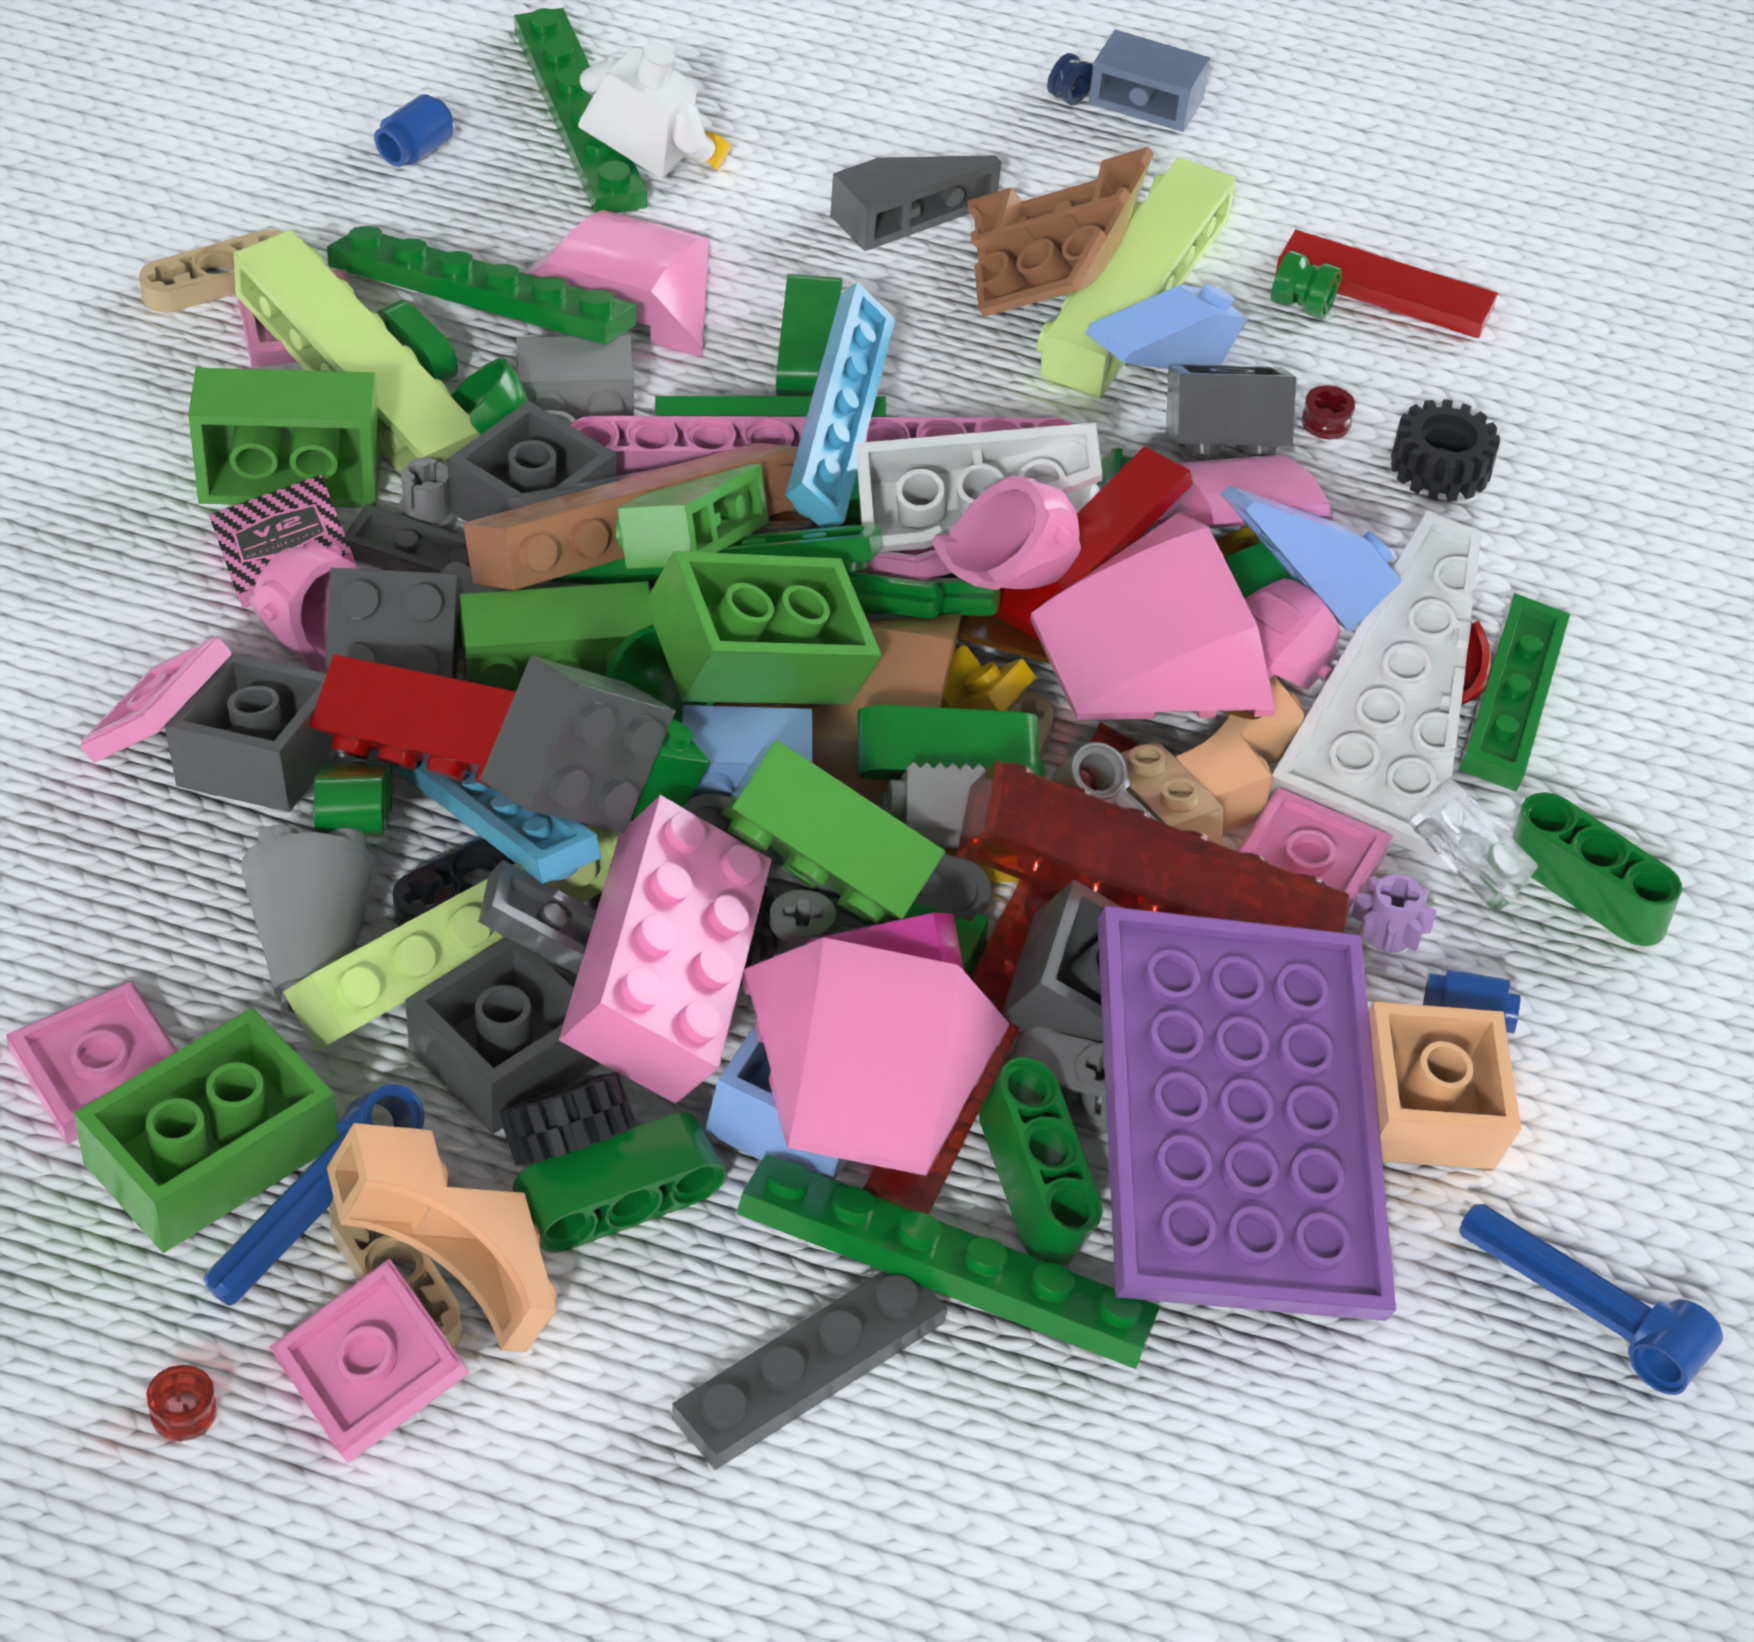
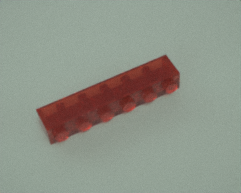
M997 760L970 786L957 850V856L1056 893H1059L1075 879L1126 909L1344 933L1349 894L1325 885L1324 881L1318 877L1292 873L1269 864L1260 855L1247 852L1240 853L1211 842L1209 837L1200 832L1182 831L1153 820L1152 816L1145 811L1134 808H1122L1094 797L1090 791L1082 787L1064 786L1035 775L1030 768L1021 764L1004 763Z

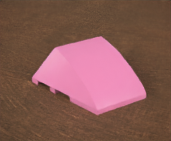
M600 210L588 216L547 254L523 272L540 278H561L566 282V285L587 291H608L616 299L636 304V322L651 326L650 343L702 357L709 252L708 237L611 211Z
M1284 455L1180 462L1178 464L1191 470L1193 485L1152 526L1158 527L1178 512L1207 525L1209 528L1247 526L1220 495L1228 486L1330 521L1333 520V509L1323 490L1310 472L1294 459Z
M1179 512L1031 613L1030 620L1076 720L1154 719L1158 712L1196 711L1198 718L1215 717L1216 711L1254 710V717L1275 715L1276 709L1258 625L1209 527Z
M825 937L745 968L741 979L745 995L751 996L757 1019L754 1029L757 1040L764 1043L771 1072L768 1080L787 1148L925 1176L1010 1025L959 965Z

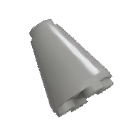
M286 825L268 826L259 831L258 843L250 847L242 858V874L274 993L281 1000V1010L289 1016L297 1017L283 991L310 974L355 951L376 878L374 854L366 848L365 834L356 829L339 828L325 834L318 832L299 833L295 828Z

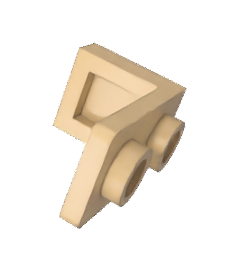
M1160 742L1139 745L1131 750L1119 753L1126 764L1127 778L1131 781L1126 791L1209 871L1221 868L1224 807ZM1154 871V874H1155L1167 887L1170 886L1167 882H1165V881Z

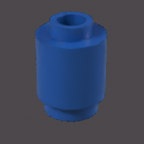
M420 94L381 121L380 128L374 134L377 150L392 166L413 165L452 138V114L441 100L435 99L428 94Z
M1446 969L1445 975L1429 972L1423 1005L1504 1012L1506 1032L1514 1034L1519 1016L1521 995L1509 993V979Z

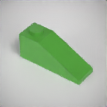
M761 464L745 465L642 494L617 507L616 538L620 548L624 550L626 569L665 567L673 551L718 553L769 523Z

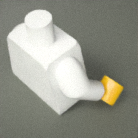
M653 42L647 44L644 50L641 48H631L621 58L608 56L582 72L580 75V85L584 91L593 97L582 115L578 127L661 179L686 154L696 162H707L714 170L718 171L729 153L731 145L721 136L710 131H704L698 108L695 106L697 88L694 82L672 68L675 61V53L669 46Z

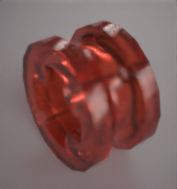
M183 1364L168 1367L152 1379L146 1392L151 1425L159 1435L167 1440L179 1442L194 1440L205 1434L214 1424L217 1415L213 1382L206 1372L196 1366ZM180 1395H194L195 1407L189 1409L187 1404L184 1403L182 1412L169 1410V1399L174 1397L180 1403Z

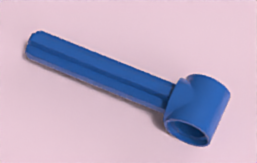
M397 1084L385 1085L356 1098L347 1106L343 1117L336 1123L339 1137L205 1273L203 1281L209 1292L216 1299L229 1306L236 1304L330 1206L334 1197L327 1166L353 1123L374 1125L372 1112L375 1104L389 1111L394 1127L423 1129L425 1121L424 1108L420 1099L412 1090Z
M1474 1204L1462 1220L1459 1233L1463 1238L1631 1342L1628 1355H1630V1362L1634 1371L1648 1386L1661 1393L1678 1395L1684 1392L1723 1342V1332L1719 1323L1702 1306L1692 1301L1678 1299L1669 1304L1659 1301L1651 1308L1485 1204Z

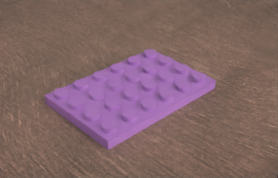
M1105 906L1097 919L1116 1298L1386 1321L1396 1311L1361 935Z

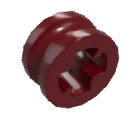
M1317 386L1306 395L1301 423L1304 429L1315 437L1328 440L1339 439L1345 436L1351 429L1355 400L1346 390L1337 386Z

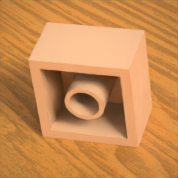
M1374 1001L1368 1013L1382 1162L1494 1170L1521 1131L1504 1012Z

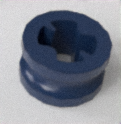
M1073 53L1064 54L1058 59L1049 74L1047 81L1048 92L1055 97H1062L1063 101L1071 106L1077 105L1090 91L1093 64L1088 61L1080 62V58Z

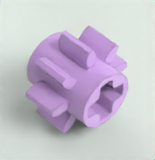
M1402 874L1387 875L1381 879L1374 876L1371 877L1367 892L1357 894L1351 916L1362 921L1359 932L1362 940L1367 939L1374 948L1388 954L1401 952L1407 947L1413 951L1418 950L1422 934L1431 933L1437 911L1425 906L1429 889L1427 887L1421 888L1414 879Z

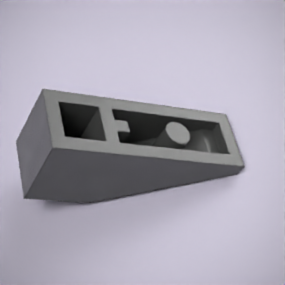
M996 155L875 158L833 173L830 217L864 251H868L970 214L968 211V200L998 192L1002 161Z

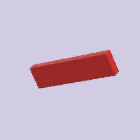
M1297 229L1294 230L1279 256L1276 267L1277 273L1283 258L1290 250L1300 253L1308 258L1311 266H1321L1327 263L1342 269L1341 284L1337 293L1339 295L1474 338H1480L1495 308L1498 296L1497 292Z
M1144 446L1077 513L1081 549L1069 570L1060 580L1042 587L1032 589L1002 588L1000 590L999 610L994 616L1039 641L1030 620L1031 613L1136 542L1193 485L1191 470Z

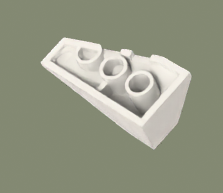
M1096 422L855 443L862 524L880 523L883 547L879 552L925 549L933 546L932 541L935 534H948L973 501L990 486L1009 476L1035 479L1037 482L1061 489L1065 494L1102 481Z

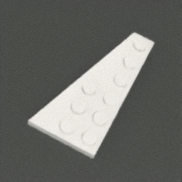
M1428 510L1426 511L1393 568V571L1402 582L1362 620L1272 774V791H1275L1277 787L1283 788L1393 835L1391 842L1439 863L1442 862L1482 532Z

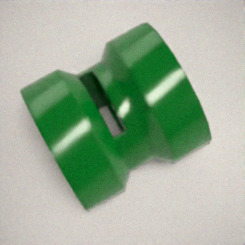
M1290 250L1283 258L1276 273L1271 290V301L1285 307L1298 303L1299 306L1304 308L1307 315L1323 320L1329 313L1337 296L1342 279V269L1327 263L1321 266H1311L1305 255Z

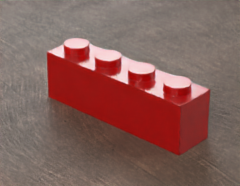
M333 654L309 727L332 737L333 740L330 748L342 754L367 760L370 750L379 752L377 759L411 771H415L418 761L426 762V770L433 774L463 782L466 772L477 774L476 782L492 788L481 781L480 778L516 691Z

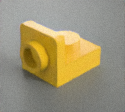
M966 645L955 648L941 707L1005 711L1034 681L1036 676L1022 658L999 667L995 662H989L981 666Z

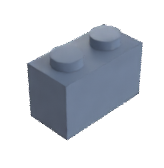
M1115 29L1094 60L1088 104L1184 132L1204 100L1210 57Z

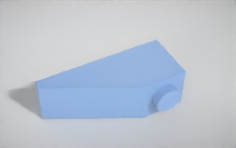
M1205 283L1202 288L1177 285L1090 323L1085 334L1126 364L1168 369L1169 364L1221 365L1248 318L1231 306L1234 301L1231 295L1212 284Z
M1228 486L1220 494L1295 581L1316 593L1333 614L1337 623L1349 632L1402 582L1388 565V562L1393 558V554L1370 531L1360 536L1342 524L1232 486Z

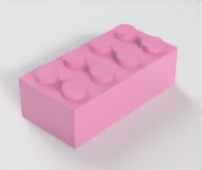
M660 795L627 826L625 833H619L559 1041L675 1104L714 1073L720 1066L772 859Z

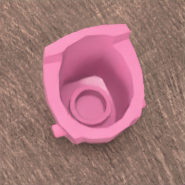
M1009 476L990 486L970 504L948 534H935L932 541L939 558L948 570L976 587L992 590L1000 588L1032 589L1060 580L1069 570L1081 549L1077 513L1066 494L1061 489L1037 482L1035 479Z
M307 542L303 547L286 548L275 554L261 572L254 591L249 596V600L261 622L287 650L312 671L325 674L330 567L358 568L354 563L341 556L342 550L338 545L331 544L329 547L323 548Z
M1284 578L1259 589L1245 598L1258 625L1269 679L1277 675L1299 687L1309 690L1319 677L1324 680L1330 677L1333 668L1329 664L1338 653L1336 644L1341 630L1333 614L1316 593L1295 580Z

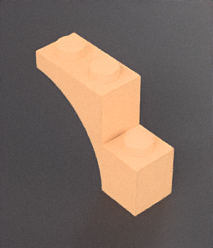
M1275 675L1269 679L1276 709L1274 716H1262L1259 719L1252 720L1228 714L1225 723L1213 736L1199 746L1175 757L1224 807L1223 833L1256 822L1267 804L1269 791L1272 788V774L1268 764L1281 760L1304 721L1305 713L1300 701L1294 694L1288 693Z
M353 1123L327 1166L340 1225L359 1227L382 1233L429 1255L430 1258L456 1277L477 1301L494 1330L501 1351L527 1352L545 1325L553 1318L557 1310V1296L554 1284L548 1280L540 1251V1232L537 1225L532 1222L525 1193L447 1187V1167L444 1161L439 1158L432 1130Z

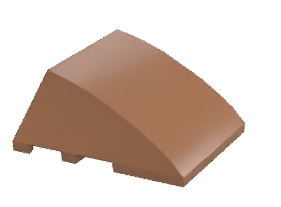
M1145 147L1102 160L1096 180L1022 201L1012 188L968 200V211L975 221V230L971 232V241L978 250L979 261L974 266L978 310L985 317L1073 293L1093 283L1105 270L1122 242L1131 219L1135 201L1154 154L1151 149Z
M962 613L939 615L933 619L912 617L868 621L882 656L850 705L783 703L784 708L812 709V763L879 807L881 792H888L890 780L866 779L857 775V711L860 708L875 705L940 708L948 672L950 673Z

